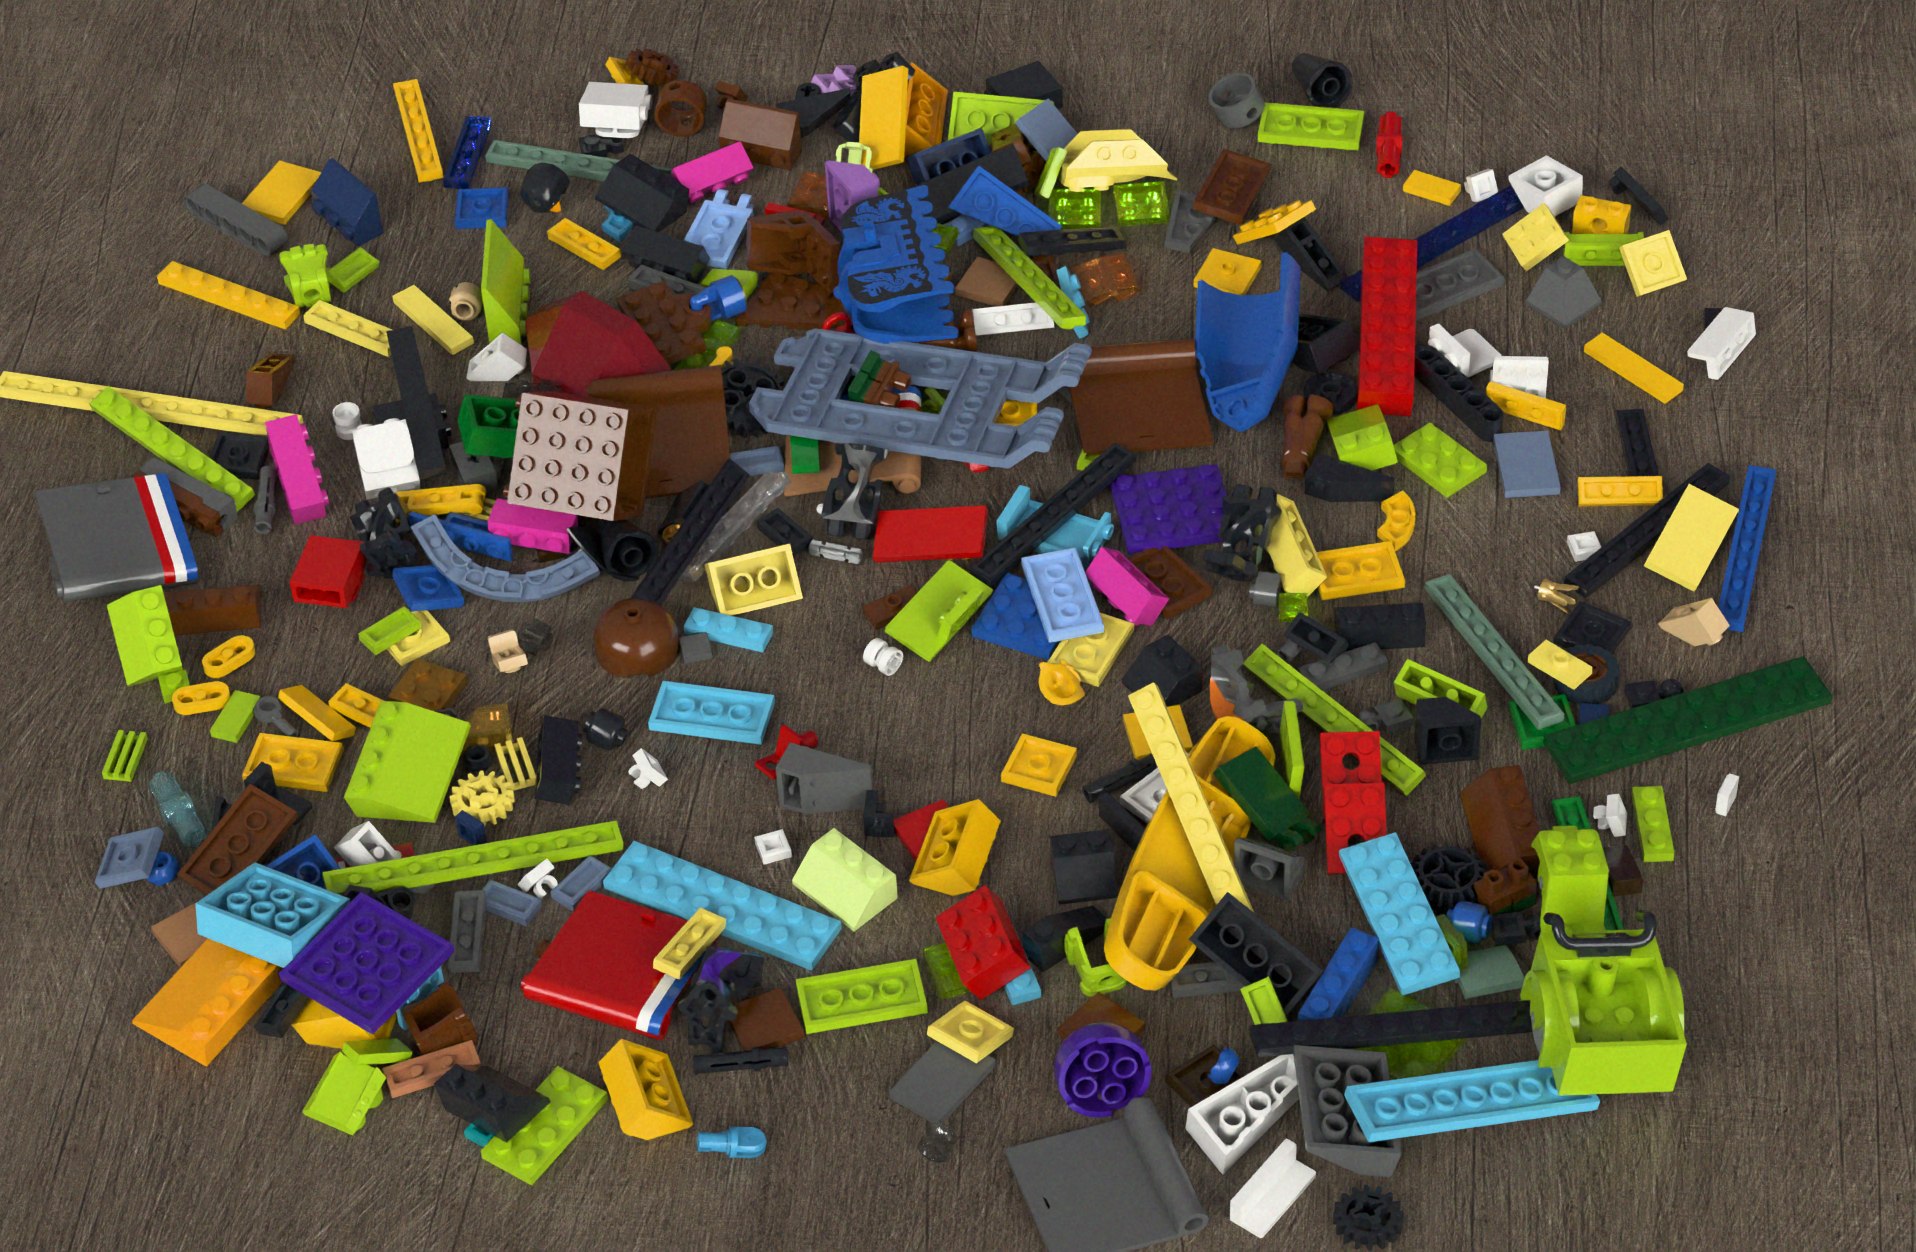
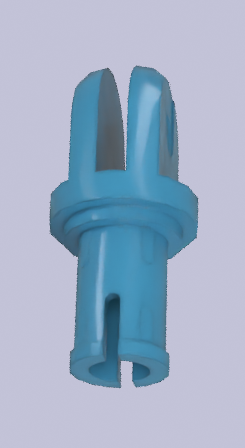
M730 1126L726 1132L698 1131L697 1152H725L729 1158L759 1157L764 1153L767 1144L765 1134L760 1129L754 1127Z

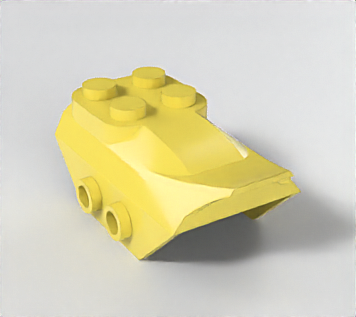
M1131 129L1080 131L1064 148L1067 150L1058 174L1059 181L1064 186L1069 187V191L1074 192L1083 191L1084 187H1094V190H1108L1109 186L1114 185V183L1133 181L1146 176L1177 181V178L1167 170L1168 164Z

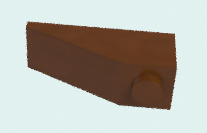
M269 353L246 371V403L255 404L258 408H268L278 401L293 367L295 355Z

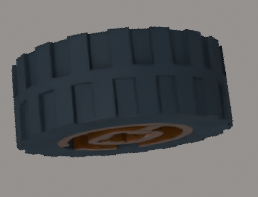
M1579 644L1566 649V652L1592 666V674L1575 690L1554 678V686L1558 690V694H1566L1568 702H1573L1576 705H1580V703L1602 704L1604 701L1610 700L1611 696L1616 693L1619 678V664H1617V659L1611 655V652L1591 644Z

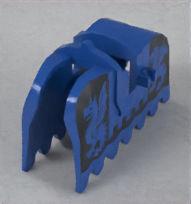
M926 185L864 199L850 206L842 216L843 246L839 254L837 266L840 279L839 285L833 289L836 298L841 299L844 308L852 316L854 331L868 340L882 344L899 341L915 343L953 339L959 336L956 327L944 325L954 319V313L951 310L940 309L949 304L950 299L947 294L954 292V285L952 282L943 279L949 275V267L938 263L945 259L944 250L933 247L941 242V236L931 231V229L937 226V220L933 217L923 216L930 213L933 209L931 202L919 201V199L928 196L929 191Z

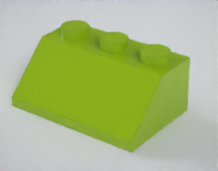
M161 585L132 592L107 605L128 687L157 680L158 676L183 670Z

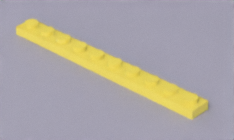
M1153 682L1128 695L1215 904L1217 905L1224 895L1229 892L1253 911L1158 685Z

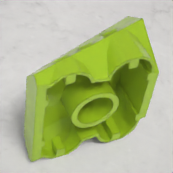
M340 1051L334 1055L302 1112L308 1117L353 1136L356 1130L361 1129L366 1123L365 1114L368 1109L379 1106L383 1101L381 1086L386 1076L378 1067L356 1065Z

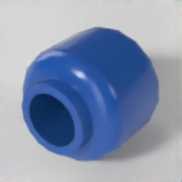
M1460 901L1455 905L1454 909L1448 910L1445 926L1450 928L1452 938L1478 944L1483 938H1488L1493 917L1491 914H1488L1487 908L1483 905Z

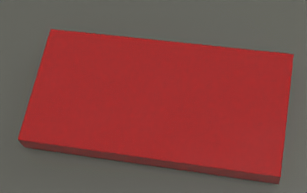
M986 505L879 511L872 558L875 563L983 557L988 509Z

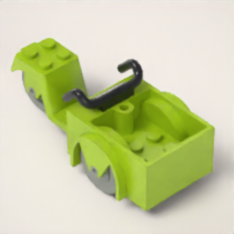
M1553 826L1552 830L1540 831L1533 840L1531 847L1536 850L1540 860L1538 882L1542 890L1541 932L1531 971L1525 976L1520 994L1521 1001L1530 1000L1533 1037L1536 1048L1540 1053L1538 1067H1551L1559 1096L1673 1092L1687 1046L1684 1036V1004L1678 977L1671 967H1664L1655 937L1657 929L1655 915L1651 911L1638 910L1635 913L1636 920L1644 923V929L1605 930L1604 914L1609 869L1598 832L1594 829L1578 830L1577 826Z

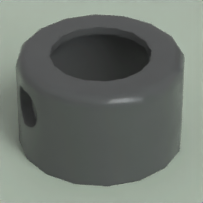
M1244 72L1232 73L1221 78L1213 85L1208 95L1209 103L1218 120L1223 126L1230 129L1242 128L1256 121L1265 107L1264 97L1251 75ZM1230 90V95L1225 100H1222L1223 92ZM1251 108H1255L1254 112L1247 117V112Z

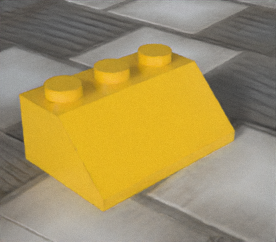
M979 799L935 811L909 881L914 885L951 896L974 891L979 884L982 870L988 860V854L996 838V832L1001 820Z
M620 1039L598 1062L623 1133L649 1140L690 1128L693 1125L668 1054Z

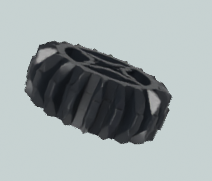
M1445 842L1443 847L1433 844L1431 850L1423 848L1421 855L1415 854L1413 862L1410 863L1431 909H1435L1438 916L1442 912L1454 909L1455 905L1460 901L1477 903L1476 898H1478V894L1474 889V883L1483 879L1484 873L1488 871L1486 862L1481 860L1479 853L1471 854L1470 847L1460 849L1458 843L1455 847H1449Z

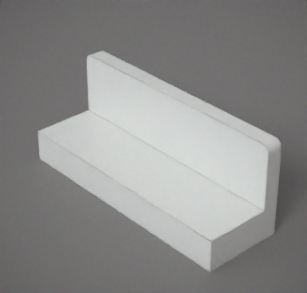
M1037 303L972 309L976 336L1054 328V320Z
M1728 307L1723 308L1687 351L1688 357L1706 360L1708 378L1719 380L1756 335L1754 313Z
M1286 1138L1230 1201V1221L1257 1237L1263 1238L1316 1178V1171L1296 1160L1297 1144Z

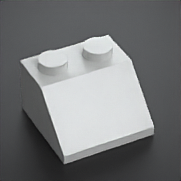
M1547 155L1509 175V181L1528 213H1531L1541 204L1545 203L1555 217L1577 205L1579 197L1582 195L1583 175Z

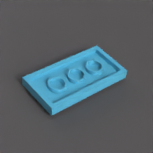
M662 681L648 721L649 730L762 745L774 708L775 697L771 694Z

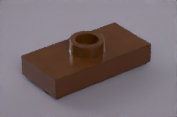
M912 585L863 605V614L872 626L878 630L887 626L918 592Z

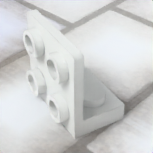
M1495 356L1493 359V370L1490 371V381L1546 398L1548 357Z

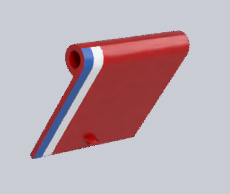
M588 890L530 974L527 973L523 977L521 991L524 992L525 999L662 1041L670 1026L671 1010L691 981L693 974L699 969L705 952L680 980L654 969V958L688 920ZM720 935L713 941L710 947L714 946Z

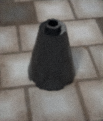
M1307 53L1299 54L1292 62V72L1313 106L1336 108L1348 98L1352 90V85L1350 84L1352 74L1342 63Z
M602 519L600 521L598 531L604 563L608 572L615 579L623 582L639 580V576L645 572L648 573L659 556L658 546L654 538L626 519L616 521Z

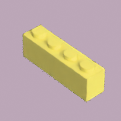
M1277 494L1276 505L1282 512L1273 527L1270 544L1266 551L1270 554L1274 563L1273 568L1278 574H1281V586L1284 591L1289 595H1297L1306 599L1327 578V575L1294 501Z

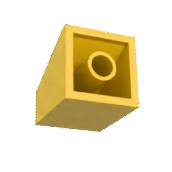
M309 998L291 1025L307 1044L342 1049L344 1041L389 1039L397 1013L395 1012L372 1035Z

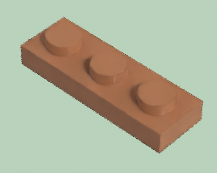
M470 1040L382 1069L383 1074L386 1076L385 1080L391 1097L395 1098L434 1086V1083L455 1064L481 1065L474 1044Z

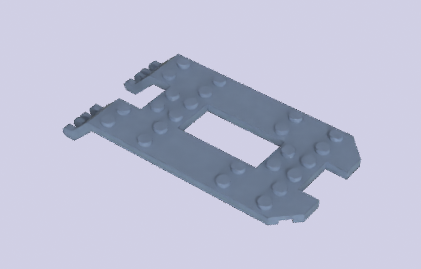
M815 328L807 331L805 337L796 340L793 337H789L781 341L774 355V362L777 365L795 367L783 391L757 387L749 402L750 413L767 432L833 443L869 445L889 449V451L1009 469L1035 451H1049L1064 413L1058 408L1046 407L1019 426L996 423L1006 399L1039 403L1063 386H1077L1080 375H1082L1087 364V359H1089L1092 353V349L1089 345L1074 343L1048 362L905 341L882 344L868 340L858 334ZM870 350L879 353L880 358L890 363L894 361L899 362L900 370L911 375V385L950 390L939 414L840 400V397L850 377L856 376L858 371H860Z

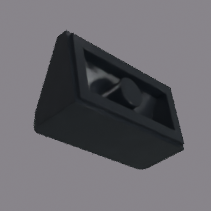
M1300 611L1283 634L1329 664L1349 646L1346 639Z

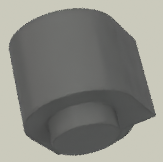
M1258 571L1256 582H1251L1249 599H1253L1254 605L1277 608L1281 596V574Z

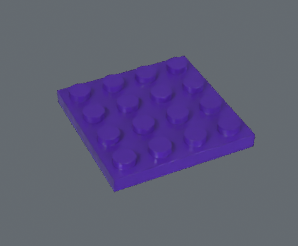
M1217 464L1183 469L1176 468L1174 470L1147 472L1136 475H1121L1109 484L1128 554L1138 553L1148 548L1158 547V550H1161V547L1164 546L1177 548L1223 542L1217 536L1223 517V496H1227Z
M360 892L279 973L282 982L373 1035L455 951L452 943Z

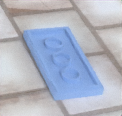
M1076 547L1021 558L1022 567L1049 643L1104 632V624Z

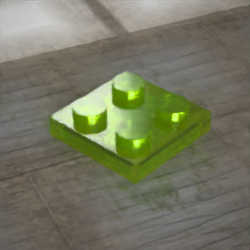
M1164 181L1113 185L1118 226L1159 224L1170 221Z
M1052 189L1049 217L1062 226L1061 230L1101 227V190L1084 189L1083 191L1074 192L1069 191V189Z

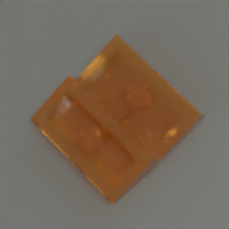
M1125 254L1096 258L1072 268L1074 274L1079 279L1081 291L1090 308L1112 296L1116 302H1119L1140 291Z

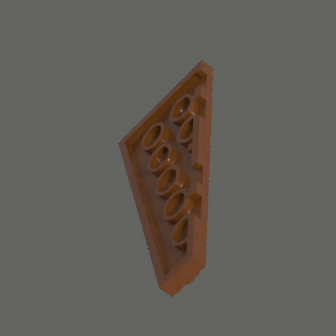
M770 273L748 302L746 312L739 314L736 319L737 326L746 327L747 324H760L761 328H770L771 325H785L787 329L812 330L815 328L822 329L823 323L832 314L844 312L851 319L852 331L854 329L852 316L844 308L841 299L834 296V292L829 293L821 284L782 273ZM838 320L830 328L846 325L845 320Z

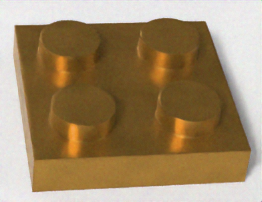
M417 658L389 694L388 699L392 702H407L432 711L446 709L450 707L467 684L466 674Z

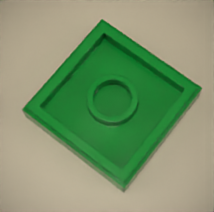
M1566 694L1550 696L1563 711L1564 721L1539 730L1515 701H1509L1508 709L1522 750L1545 747L1543 744L1544 735L1576 726Z

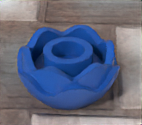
M158 852L150 876L146 880L158 886L174 881L180 871L178 859L171 853Z
M1224 1046V1051L1220 1053L1218 1062L1212 1067L1210 1074L1207 1076L1212 1079L1213 1083H1228L1240 1062L1238 1054L1234 1049H1228Z

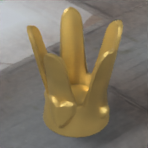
M1544 579L1540 587L1534 586L1536 589H1539L1538 600L1548 601L1567 614L1569 613L1568 610L1562 606L1576 604L1574 598L1557 590H1577L1579 586L1559 584L1548 579Z

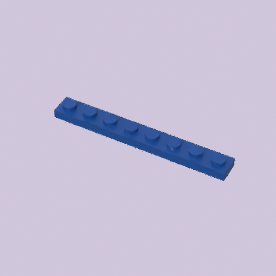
M1748 466L1718 606L1730 625L1726 630L1744 631L1776 469Z

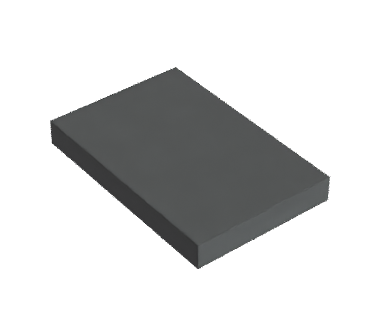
M936 1041L889 1091V1097L940 1127L996 1067V1059L987 1055L981 1061L975 1063Z

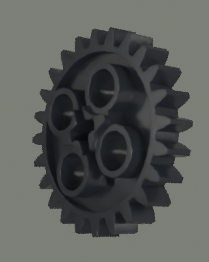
M735 358L733 365L728 361H724L723 368L721 369L725 390L728 429H733L734 436L738 431H742L744 438L751 431L755 437H758L759 430L764 434H768L750 413L749 402L757 387L783 391L785 379H776L778 371L769 372V364H766L763 368L759 367V360H756L754 364H750L749 359L745 358L744 364H741Z

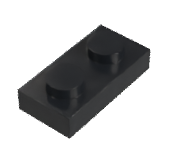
M779 508L756 521L757 529L777 546L790 544L793 556L808 548L811 540H813V536Z

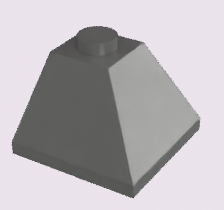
M1562 256L1545 268L1526 299V305L1564 329H1567L1601 305V299L1584 268Z

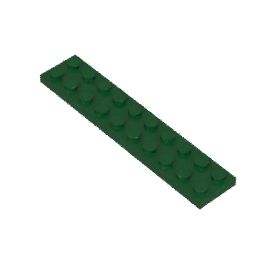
M1805 656L1544 735L1543 744L1568 783L1572 784L1831 704L1832 694Z

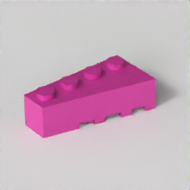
M297 414L265 422L270 453L274 459L283 492L286 491L285 497L294 525L326 517L325 506L329 505L326 490H320L319 483H322L319 467L313 468L312 462L316 461L312 445L307 446L305 440L309 439L305 423H299Z

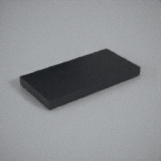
M1014 144L919 184L920 186H928L929 193L925 197V201L932 203L933 209L930 214L931 217L937 220V225L961 215V213L948 209V207L978 166L1015 192L1030 186Z

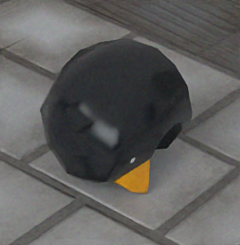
M543 162L534 164L525 175L520 194L525 204L534 212H561L560 196L566 193L570 180L563 170L553 164Z

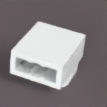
M589 82L579 102L580 126L595 127L596 134L602 137H636L644 121L647 120L648 110L652 109L653 98L652 95L648 94V85Z
M388 419L383 424L374 426L372 424H364L358 426L356 430H352L353 442L367 500L378 498L379 492L387 487L391 488L393 492L420 489V480L406 419Z

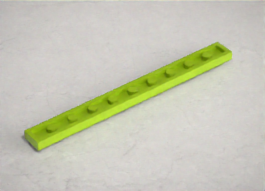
M616 820L322 872L325 889L336 894L343 895L349 885L372 888L376 894L395 887L413 888L537 866L546 859L554 863L588 857L590 855L623 850V840Z

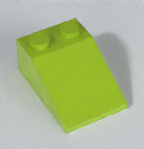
M1378 404L1326 420L1339 460L1372 471L1398 463L1386 421Z

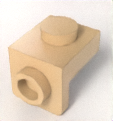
M513 629L488 636L487 640L493 663L500 672H516L521 669V666L528 664L526 654L520 648L516 632Z

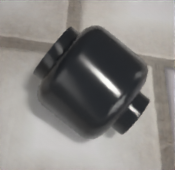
M600 708L597 712L592 711L583 728L588 742L607 751L612 750L616 744L622 746L628 734V730L624 728L625 719L605 708Z

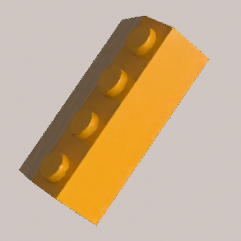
M207 938L132 1020V1023L207 1067L281 985L282 981L279 976L281 967Z

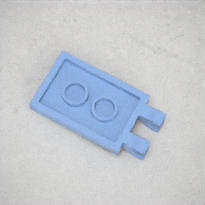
M718 189L713 201H704L684 241L704 246L710 257L707 266L727 269L747 231V218L754 217V205L750 204L752 195L741 194L738 204L734 206L729 205L730 200L726 199L729 191Z

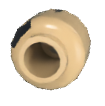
M469 282L459 283L454 286L448 300V308L453 317L462 321H470L479 315L483 306L481 289Z

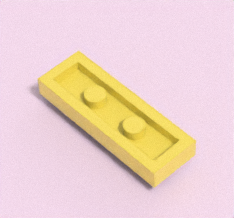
M699 908L654 958L653 968L680 980L705 952L707 947L725 929L726 918Z

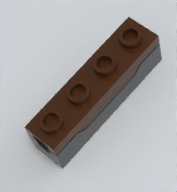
M155 457L150 459L139 471H136L131 476L133 478L166 473L182 521L197 527L201 532H207L217 537L238 519L234 498Z

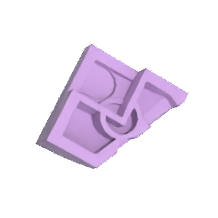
M838 65L833 74H814L811 83L819 87L821 94L850 88L852 95L856 89V81L853 79L856 67L854 65Z

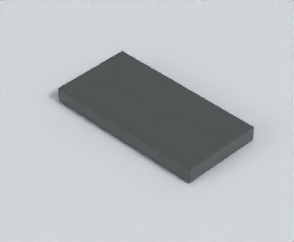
M1476 248L1417 272L1415 321L1503 286L1505 277Z

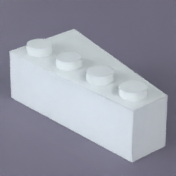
M1293 1054L1276 1057L1188 1109L1185 1129L1222 1175L1299 1099Z

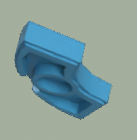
M605 206L610 214L608 219L602 224V230L618 242H621L631 233L635 223Z

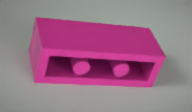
M741 141L673 168L669 177L690 189L688 201L690 200L691 203H694L704 198V194L709 192L716 194L718 189L725 190L727 188L726 185L731 183L739 185L747 181L754 167Z
M498 498L488 519V532L510 538L511 545L570 554L575 541L566 529L578 527V515L508 504L507 500Z
M1101 547L1085 572L1086 577L1092 581L1091 586L1098 592L1105 594L1109 598V604L1122 610L1126 614L1125 619L1136 626L1140 624L1152 626L1169 600L1153 582L1118 550Z

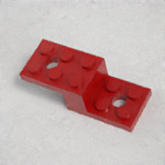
M1380 731L1320 733L1322 811L1326 833L1327 875H1347L1339 857V850L1349 847V838L1359 836L1366 842L1387 835L1385 786L1381 778ZM1346 755H1354L1359 760V766L1353 770L1346 769L1343 766L1342 759Z

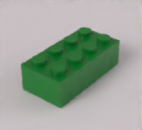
M464 395L457 420L466 454L513 458L520 408L515 406L516 399Z

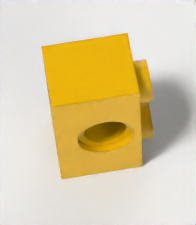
M1580 195L1574 210L1572 234H1627L1631 205Z

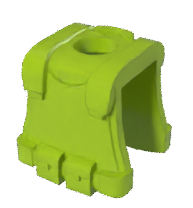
M307 244L303 245L302 248L296 246L290 248V251H284L279 254L280 262L288 274L284 276L285 285L291 291L295 305L299 306V308L305 306L312 307L319 300L326 303L331 302L330 282L327 281L326 275L330 267H326L328 253L324 244L317 246Z
M1111 918L1106 919L1105 921L1104 944ZM1075 927L1068 930L1064 939V950L1069 965H1075L1081 978L1080 989L1084 995L1094 996L1098 991L1105 994L1126 986L1127 980L1114 971L1110 964L1091 968L1078 928ZM1112 976L1109 979L1102 980L1105 977Z

